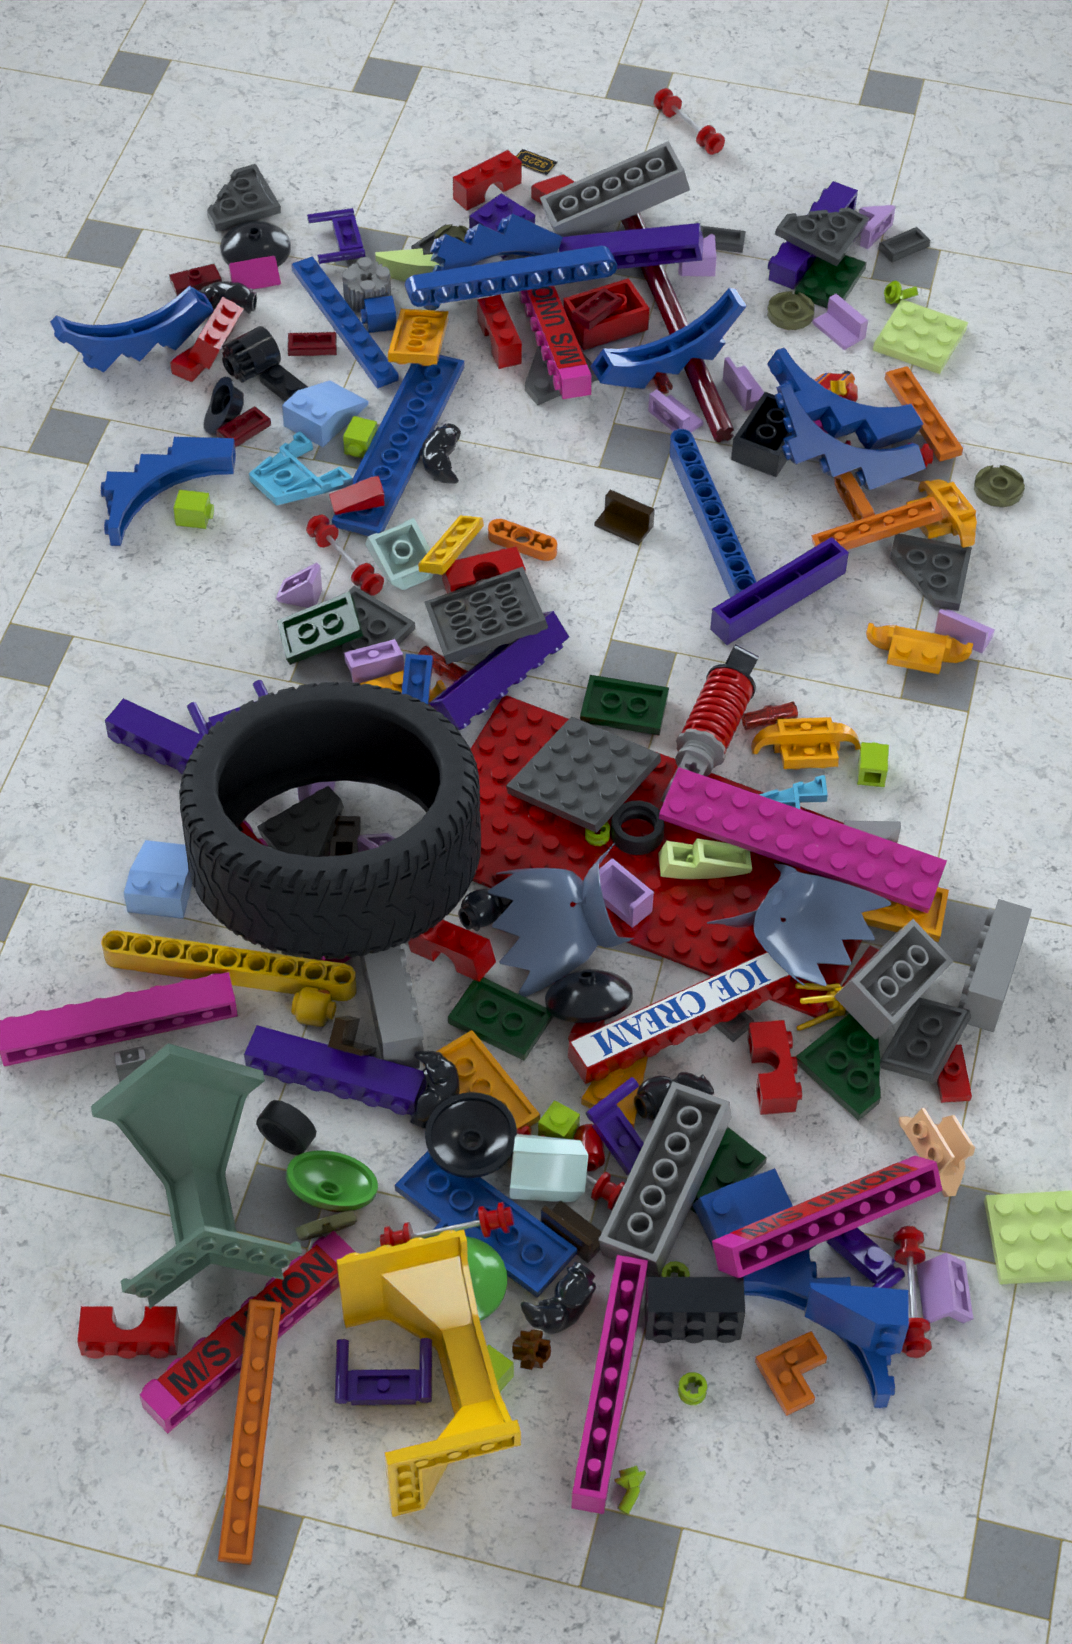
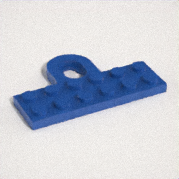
M428 1151L395 1184L396 1192L438 1223L434 1229L479 1220L478 1207L484 1206L487 1211L497 1210L499 1202H504L505 1207H511L514 1225L510 1226V1233L504 1234L501 1228L491 1230L490 1237L484 1238L481 1226L464 1229L465 1235L490 1245L502 1258L507 1276L537 1298L577 1255L576 1247L483 1178H462L451 1175L436 1165Z

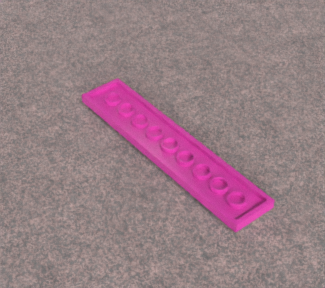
M678 767L659 813V819L828 879L861 888L925 913H929L947 860L680 767Z

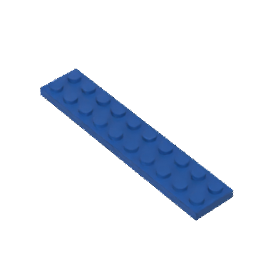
M439 355L437 365L422 366L419 363H411L353 477V484L365 479L379 476L384 491L385 506L334 515L332 525L342 530L366 536L375 533L379 534L385 530L422 455V444L429 433L435 429L465 368L464 360Z

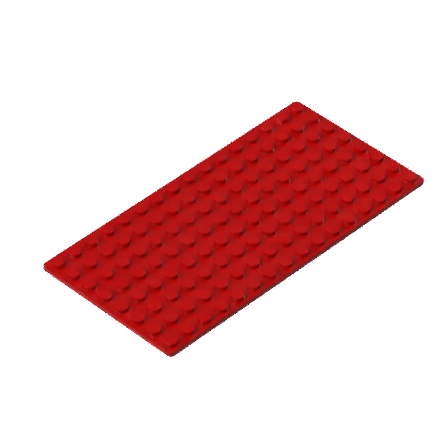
M503 696L472 745L471 752L477 763L479 774L481 819L480 861L473 882L493 888L512 875H496V873L526 868L567 869L573 871L584 881L590 868L614 843L611 839L612 816L607 821L610 825L609 841L602 846H593L585 839L584 827L512 796L507 792L506 785L569 718L516 698ZM660 753L661 762L624 803L644 801L651 803L661 810L664 803L661 801V798L678 768L675 759ZM714 773L706 776L758 795L764 793ZM800 806L801 810L844 824L843 822H840L838 820L832 819L830 817H827L825 815L819 814L817 812L811 811ZM631 819L621 825L622 831L634 837H644L654 831L652 824L641 819ZM664 821V837L662 842L653 852L645 855H631L624 853L614 845L599 864L600 869L613 858L654 892L652 912L633 928L606 907L609 920L618 937L634 938L626 943L711 977L767 951L756 938L754 925L733 928L724 924H707V922L732 918L756 911L766 898L768 891L778 882L781 876V872L773 863L793 867L798 872L820 876L750 851L752 871L747 874L710 879L661 877L658 853L666 841L691 845L694 844L697 838L723 842ZM599 830L597 833H594V834L600 835V831H601V830ZM571 902L570 906L574 907L578 903ZM781 918V922L786 921L785 918ZM842 940L851 963L863 940ZM817 964L828 985L839 983L841 986L850 967L847 965ZM792 976L788 991L778 999H770L814 1018L828 1013L830 1009L827 1002L801 1004V998L824 996L828 991L798 989L795 987V984L800 982ZM796 977V979H798L802 983H813L802 978Z

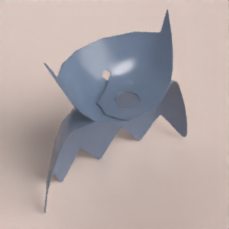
M615 843L590 868L584 881L573 871L557 868H526L496 873V875L512 874L489 889L488 893L513 900L510 906L492 924V927L520 937L499 961L502 965L530 970L526 981L519 990V995L527 997L561 979L588 960L598 945L608 948L634 939L618 937L609 920L601 890L599 864ZM571 902L578 903L574 907L570 906Z
M773 863L781 872V876L778 882L768 891L766 898L756 911L732 918L707 922V924H724L733 928L754 925V933L760 944L794 979L798 977L827 986L817 964L850 966L852 963L842 940L874 941L875 937L866 924L862 912L890 906L891 902L886 898L849 884L821 876L798 872L793 867ZM781 918H785L786 921L781 922Z

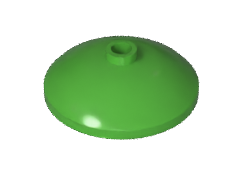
M319 1150L302 1153L290 1161L286 1171V1181L294 1194L305 1203L325 1211L346 1212L361 1209L374 1200L378 1190L377 1178L369 1167L351 1156L338 1152Z
M466 1236L468 1265L479 1320L481 1321L490 1316L504 1299L507 1289V1272L502 1258L490 1245L479 1239Z

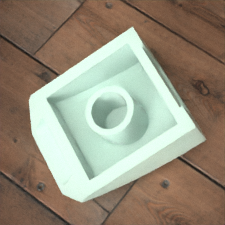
M414 518L379 534L375 533L368 536L365 545L381 572L392 585L405 590L432 578V573L419 572L418 563L430 551V548Z
M517 1134L513 1150L510 1198L575 1202L585 1192L588 1153L582 1142L573 1139Z

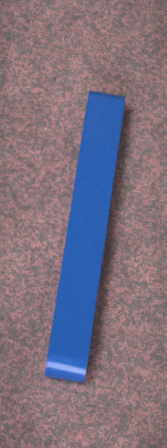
M596 246L416 274L407 278L404 286L410 302L416 307L606 278L612 276L617 271V263L608 247Z
M677 429L670 436L669 455L731 598L756 583V579L692 433L686 429Z

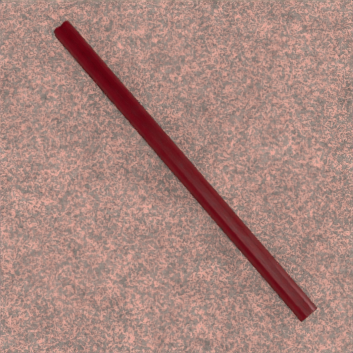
M640 212L621 220L625 230L647 228ZM664 266L641 267L669 335L687 326L688 321ZM691 358L684 367V370L712 436L718 443L724 439L729 441L734 437L732 433L734 427L704 359Z

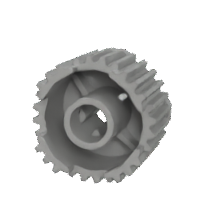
M369 257L359 258L356 264H351V267L348 266V269H345L343 272L344 299L348 302L352 311L359 313L360 309H364V299L391 296L389 269L382 264H378V262L373 263Z

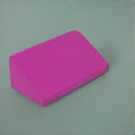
M275 256L229 264L231 282H239L252 289L281 284Z

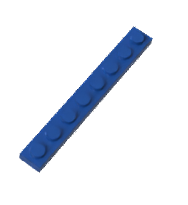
M311 256L292 263V272L375 387L378 389L399 381V374L396 369L388 362V358L314 257Z

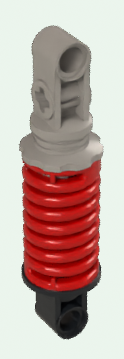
M735 644L725 664L715 665L708 671L703 689L700 691L682 732L676 739L678 753L675 761L678 767L708 776L713 768L724 762L726 751L740 724L747 704L756 692V684L750 674L757 663L758 655ZM675 772L673 778L671 779V781L669 782V784H668V786H667V788H666V790H665V792H664V794H663V796H662V798H661V801H662V802H664L665 799H666V796H667L668 791H669V789H670V787H671V784H672L673 779H674V777H675V775H676V772Z

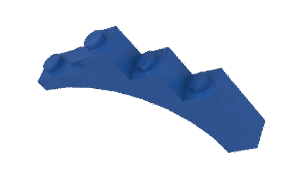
M512 213L500 221L497 229L498 232L478 224L472 229H468L464 242L447 234L438 239L436 238L430 250L433 253L431 261L438 263L434 267L433 272L468 267L481 260L495 256L518 255L532 257L557 253L563 237ZM441 304L424 306V309L436 310Z
M188 286L175 299L160 309L127 322L109 325H88L72 322L56 315L50 323L55 331L54 336L61 343L65 344L67 342L78 352L82 353V360L89 368H96L105 372L121 354L127 358L132 357L141 361L157 343L163 347L168 346L176 351L211 315L214 309L205 294Z
M728 288L719 300L704 314L682 329L654 342L622 349L603 348L591 364V368L600 384L645 389L657 372L679 375L691 358L713 360L726 344L723 336L747 306L736 289Z
M785 347L777 349L767 363L770 372L774 375L779 385L790 384L798 403L813 422L820 420L823 428L835 439L856 433L864 448L876 450L913 438L924 424L912 404L898 407H875L845 399L829 391L809 377L795 363Z
M790 384L776 387L778 391L775 394L777 404L780 409H784L786 418H783L784 425L788 433L792 432V436L783 439L785 445L782 446L785 458L791 460V463L798 464L821 455L822 458L819 459V464L823 473L835 477L857 468L858 471L855 472L858 484L867 490H872L926 469L918 444L911 443L896 448L873 450L842 443L825 433L809 418L798 403Z
M174 437L172 447H168V455L141 454L139 464H135L134 472L107 471L106 481L101 482V497L106 499L109 520H105L104 533L109 535L110 545L121 546L125 531L133 517L146 503L163 491L195 478L234 474L236 461L234 438Z
M803 1250L743 1276L744 1295L761 1296L782 1301L805 1311L810 1283L851 1286L850 1277L817 1278L816 1261L810 1260L809 1250ZM837 1335L845 1342L859 1362L870 1387L874 1408H887L890 1396L895 1395L894 1377L888 1376L887 1366L891 1365V1356H883L877 1352L867 1351Z

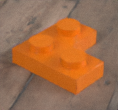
M812 1331L756 1356L755 1363L786 1416L814 1403L815 1396L802 1374L825 1364L827 1356Z

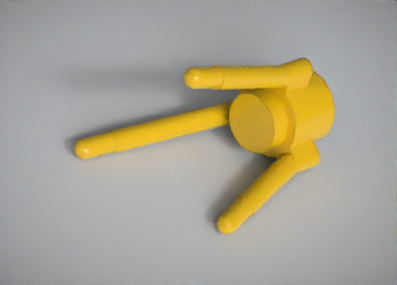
M801 983L795 984V987L798 989L828 991L824 996L801 998V1004L827 1002L828 1007L833 1009L831 1012L796 1027L798 1031L833 1017L846 1014L844 1006L834 997L843 988L839 983L827 984V986L814 983H804L805 985Z

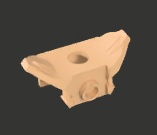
M921 1108L913 1118L908 1116L899 1117V1125L903 1128L919 1157L937 1162L943 1196H956L965 1171V1160L973 1156L975 1146L955 1115L942 1118L939 1125L932 1121L925 1108Z

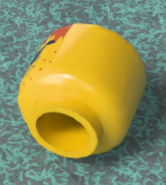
M308 986L295 993L291 1013L295 1015L297 1022L300 1024L323 1027L328 1019L334 1018L337 1003L332 1001L331 993L328 990Z

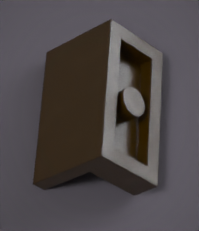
M610 489L605 495V510L594 522V526L639 546L654 526L655 509Z
M352 1016L335 1018L328 1047L359 1056L375 1054L377 1049L373 1046L354 1042L360 1018Z
M560 1200L552 1210L547 1206L541 1209V1222L576 1247L577 1255L585 1262L589 1263L601 1250L599 1238L602 1231Z

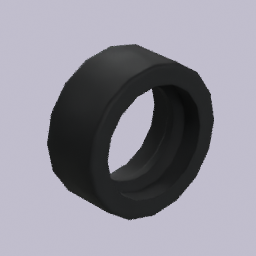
M629 801L622 804L611 819V839L615 846L624 853L631 855H645L657 849L664 837L665 826L664 820L659 819L660 810L651 803L644 801ZM631 819H641L652 824L654 831L644 837H634L622 831L621 825Z
M273 1100L269 1102L256 1121L259 1131L270 1143L292 1155L304 1153L316 1137L317 1131L310 1119L299 1109L283 1101Z

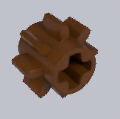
M531 1329L530 1332L520 1331V1336L514 1340L512 1345L514 1356L512 1358L521 1361L520 1368L532 1370L533 1367L542 1369L543 1363L547 1362L550 1358L551 1341L542 1339L543 1331Z

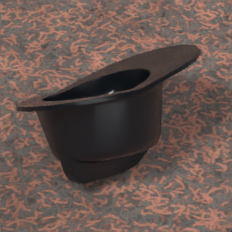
M225 376L221 378L213 389L211 401L203 422L204 429L208 433L216 431L223 422H230L240 416L243 409L244 393L234 387L233 380L230 377Z

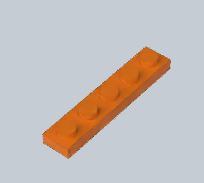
M905 366L885 372V381L901 405L912 404L924 423L919 432L927 444H929V447L933 449V453L939 462L961 456L963 447L909 367Z
M934 496L811 535L814 547L832 537L843 548L849 550L943 520V516Z

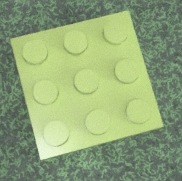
M901 299L874 342L873 351L940 374L967 330L968 322Z
M1072 1191L985 1196L984 1204L999 1284L1072 1281Z

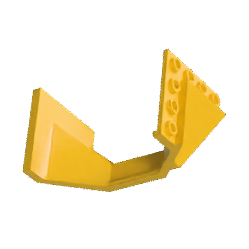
M447 1230L441 1232L438 1236L426 1239L420 1237L413 1238L404 1244L396 1246L383 1245L376 1248L375 1251L362 1254L350 1253L341 1259H337L345 1328L378 1320H389L419 1339H432V1346L438 1353L454 1413V1418L437 1440L384 1453L388 1498L392 1517L425 1509L449 1463L521 1446V1430L518 1420L512 1421L501 1397L480 1324L468 1265L467 1239L464 1230Z

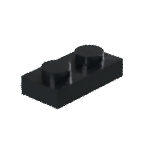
M280 364L275 365L260 375V382L285 402L298 390L308 387Z

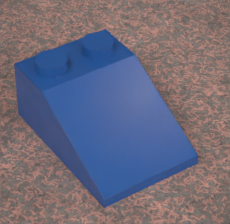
M774 1168L702 1196L693 1204V1207L713 1248V1240L793 1207Z
M810 1283L805 1317L867 1351L877 1352L883 1356H891L895 1353L901 1354L909 1326L908 1290Z

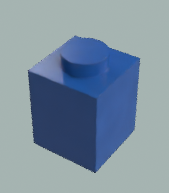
M393 296L364 299V309H360L362 324H367L368 332L375 333L395 330L397 321Z

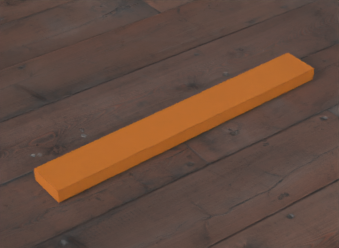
M249 1300L217 1562L247 1565L252 1563L282 1304L280 1302Z

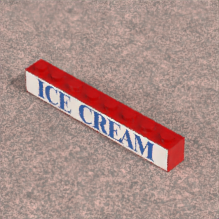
M765 952L569 1041L568 1059L585 1085L594 1080L601 1081L610 1073L620 1068L627 1069L644 1057L655 1056L661 1049L670 1045H679L687 1037L696 1033H705L713 1025L722 1021L728 1022L739 1013L746 1010H754L763 1002L772 998L778 999L788 991L791 975L768 952Z

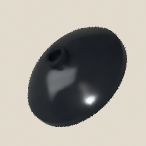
M251 221L239 224L229 230L221 240L220 251L223 260L228 265L240 261L275 256L277 267H279L289 257L291 243L286 232L280 227L268 222Z
M584 969L568 974L557 980L545 994V1005L548 1012L558 1019L574 1023H592L610 1019L625 1011L633 1000L632 987L627 980L613 972L598 969Z
M476 1092L457 1094L440 1103L430 1115L425 1129L426 1147L432 1160L445 1172L462 1178H479L499 1170L512 1156L515 1136L517 1135L515 1119L510 1110L498 1099ZM469 1142L477 1143L475 1147L467 1146Z

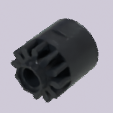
M258 326L222 346L224 350L222 352L224 368L230 376H235V379H239L241 383L269 370L281 362L280 351L275 339L262 326Z

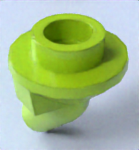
M896 280L888 284L884 290L885 301L889 304H899L901 299L904 300L919 295L917 286L902 290L901 283Z
M638 1466L619 1470L620 1477L614 1479L615 1483L627 1489L617 1507L618 1510L629 1515L639 1496L640 1484L646 1475V1471L639 1472Z

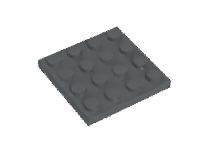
M523 567L424 602L446 664L462 661L466 657L477 653H485L491 648L510 644L519 638L538 634L540 631L548 628L544 614Z
M571 717L506 785L508 794L597 833L661 762V757L658 752Z

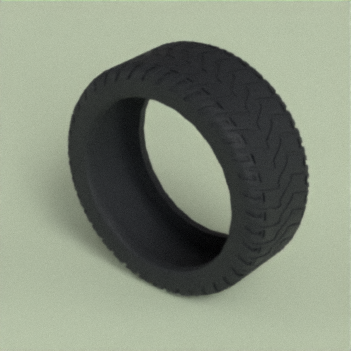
M322 682L319 685L311 683L299 685L297 689L295 687L278 690L277 694L271 692L265 696L258 697L256 702L251 700L241 705L239 711L233 710L230 714L224 716L222 722L218 721L214 727L212 726L209 729V733L203 736L190 755L182 774L179 799L191 881L201 902L222 925L224 924L229 931H233L237 936H242V939L251 942V944H259L261 948L269 949L272 952L279 950L282 954L298 957L300 954L303 958L321 959L323 956L326 959H344L345 956L354 958L356 956H365L368 953L374 954L385 951L390 947L400 946L411 939L419 937L430 928L436 926L438 922H441L463 898L476 875L481 853L480 783L477 763L469 745L458 729L443 714L410 695L402 694L389 688H382L381 686L361 685L355 682H342L340 684L338 682ZM353 781L375 784L399 792L419 804L426 812L417 824L400 837L374 849L341 856L312 857L285 853L258 843L238 829L245 818L267 800L290 789L318 782Z

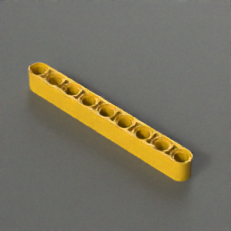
M119 930L109 931L101 939L104 959L113 968L187 979H198L214 973L222 974L229 972L231 984L234 986L295 994L300 992L302 988L309 986L328 990L331 993L332 1000L335 1001L351 1000L357 992L355 971L350 965Z

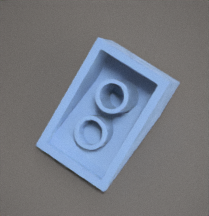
M329 380L298 390L282 405L284 427L295 433L300 431L309 440L324 447L352 420L353 416H357L369 403L368 400Z
M145 840L130 868L126 882L124 897L127 912L184 919L192 887L184 844Z

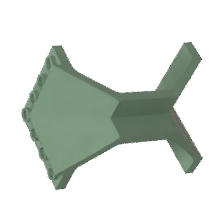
M168 1043L91 1106L93 1117L111 1121L121 1129L161 1180L166 1190L176 1246L134 1278H124L121 1280L122 1292L137 1295L139 1298H148L149 1308H152L210 1264L284 1280L282 1268L290 1265L291 1261L302 1254L300 1242L295 1241L291 1245L240 1234L236 1231L226 1181V1168L245 1100L254 1089L265 1082L262 1070Z

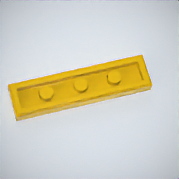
M460 515L418 563L419 572L443 575L484 527L483 518Z

